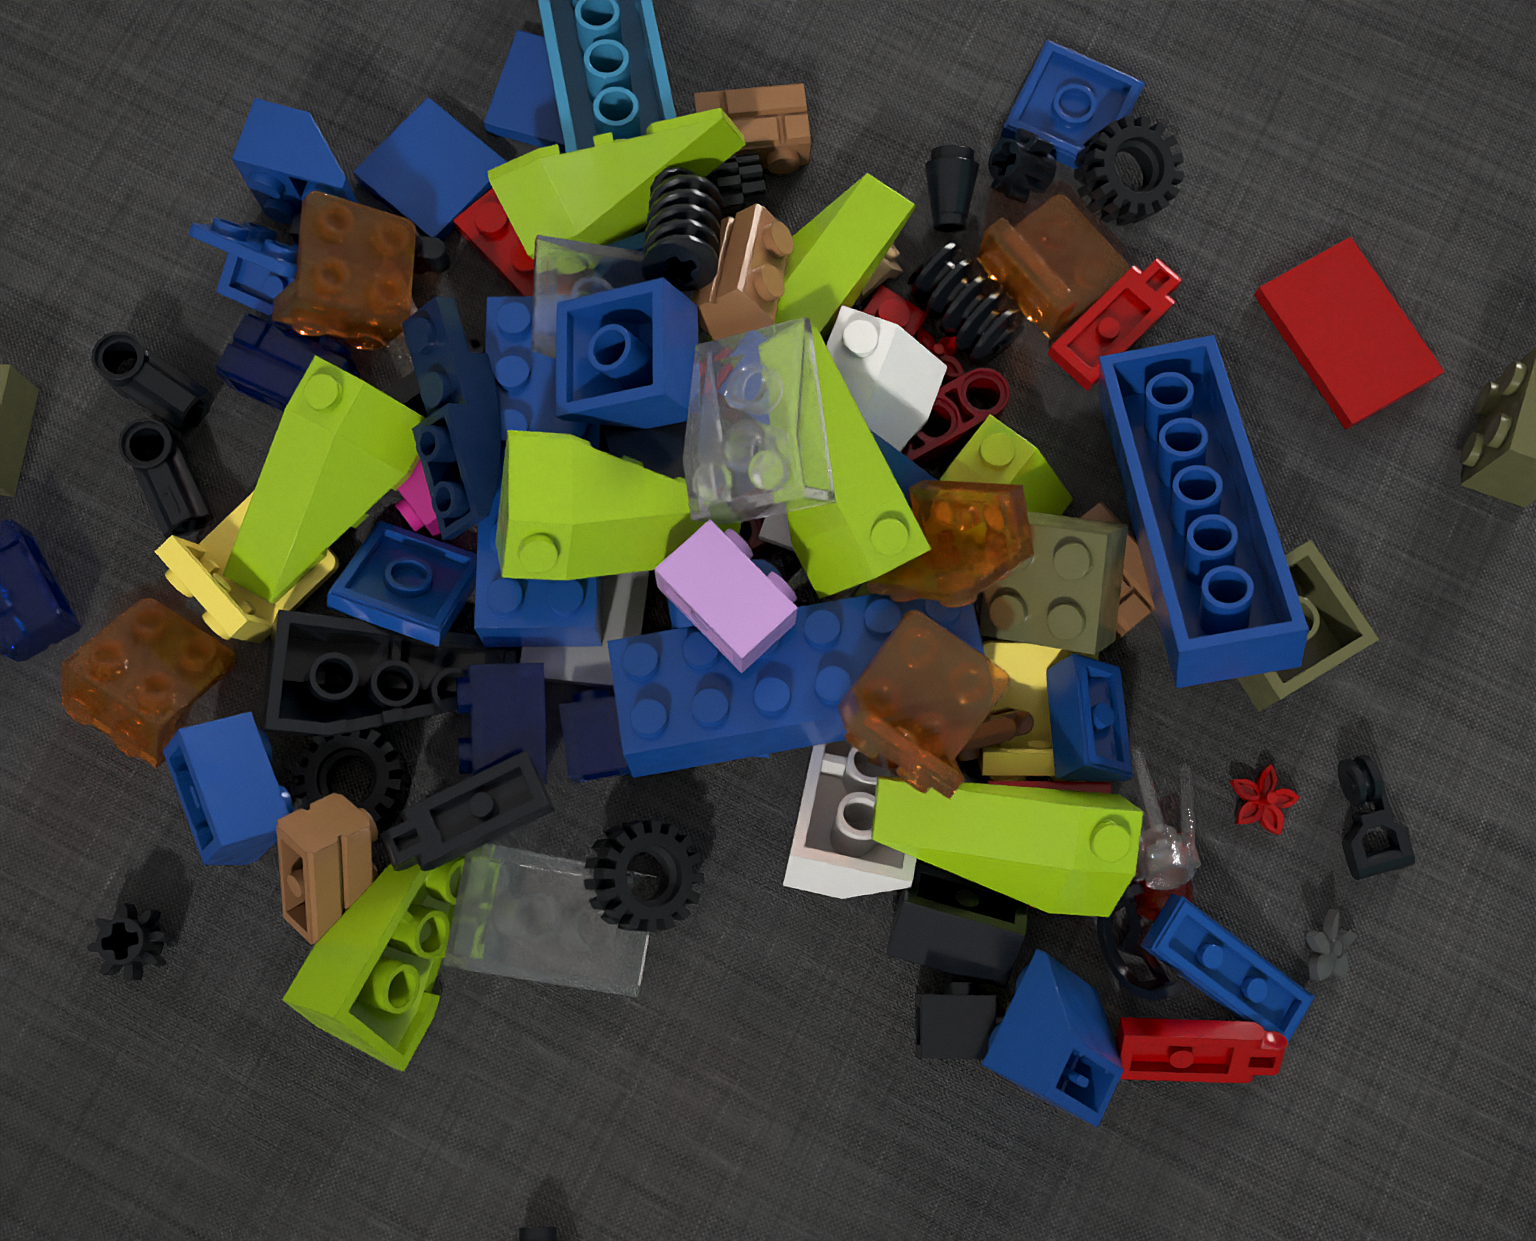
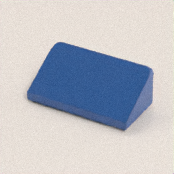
M1073 653L1050 667L1046 673L1056 778L1067 781H1127L1133 778L1121 669L1119 666Z

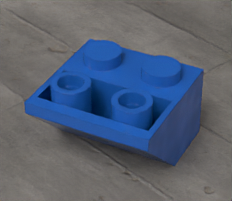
M255 98L232 160L262 208L263 213L277 222L292 225L295 212L368 223L344 173L310 112Z
M251 712L179 729L163 749V754L203 864L247 865L256 862L277 842V820L293 812L291 797L284 786L278 785L271 767L272 749L266 733L261 729H257Z
M1036 949L1030 964L1018 976L1015 985V995L1003 1021L991 1033L988 1042V1052L982 1065L1037 1098L1098 1128L1124 1071L1099 992L1049 954Z

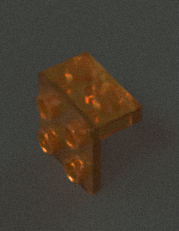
M311 191L302 201L297 255L298 271L295 280L274 298L272 320L292 325V329L295 332L303 335L321 336L327 334L346 339L350 346L357 349L376 350L385 346L404 332L402 322L410 317L416 227L413 222L407 218L330 194Z
M1064 195L1053 196L1014 227L1004 217H1001L985 230L977 260L982 264L984 270L994 281L1001 285L1019 305L1023 314L1031 322L1035 323L1048 339L1092 306L1129 270V265Z
M921 480L909 487L913 514L931 550L875 579L867 581L870 593L890 595L892 600L899 602L919 598L940 601V604L944 607H960L974 602L977 599V594L994 582L1009 577L1015 567L1034 555L1023 485Z
M142 598L62 662V705L74 720L83 725L91 724L110 737L117 748L130 757H139L154 768H158L166 760L163 749L174 736L175 720L233 669L235 654L231 649L157 600Z
M911 610L904 615L837 706L844 729L847 730L844 737L864 755L875 759L881 753L899 765L896 769L897 774L916 790L927 794L932 787L950 800L965 780L955 758L1010 686V677L1002 667L919 610Z

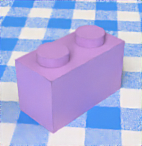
M709 520L654 569L657 587L743 673L795 625L798 607L793 602L797 597L791 587L778 574L770 572L766 576L750 560L754 554L739 534L730 528L723 533Z

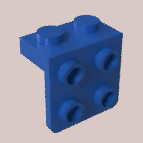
M214 217L212 225L191 224L189 236L228 252L216 293L310 334L324 335L345 272L326 264V253L301 243L294 242L291 247L277 242V232L248 221H244L243 225L226 219Z

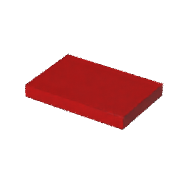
M1351 237L1260 286L1254 294L1345 430L1350 429L1436 380L1445 372Z

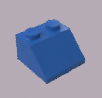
M663 277L558 302L556 306V417L563 421L649 429L699 419L698 306Z

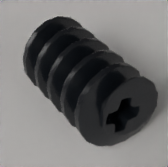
M666 168L655 177L650 187L644 258L642 260V275L645 281L663 277L679 291H692L702 289L714 280L718 273L723 198L718 187L708 179L697 176L693 172L682 168Z
M956 239L930 254L908 279V285H913L911 296L917 302L928 301L926 312L930 317H943L940 325L943 332L947 335L958 332L955 345L961 351L974 348L970 354L969 361L975 367H981L1005 351L1022 334L1025 327L1023 325L1015 328L1012 325L1020 312L1017 305L1002 312L999 311L998 306L1006 294L1001 288L988 295L983 293L991 278L987 272L973 279L968 276L976 263L972 256L957 263L953 260L962 245Z

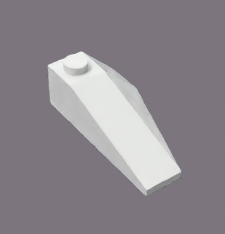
M842 305L826 347L869 429L901 452L910 439L916 436L927 423L947 366L898 324ZM780 476L764 519L759 539L795 552L791 545Z
M881 734L813 746L783 886L840 899L911 888L917 858L876 842L871 838L877 776L912 777V774L893 776L890 774V770L868 762L864 738Z

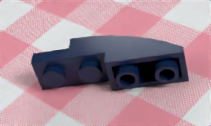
M435 296L402 322V327L419 384L421 399L428 417L412 429L416 441V449L422 463L431 496L432 508L436 514L442 540H452L489 516L500 470V412L488 354L469 351L455 299Z

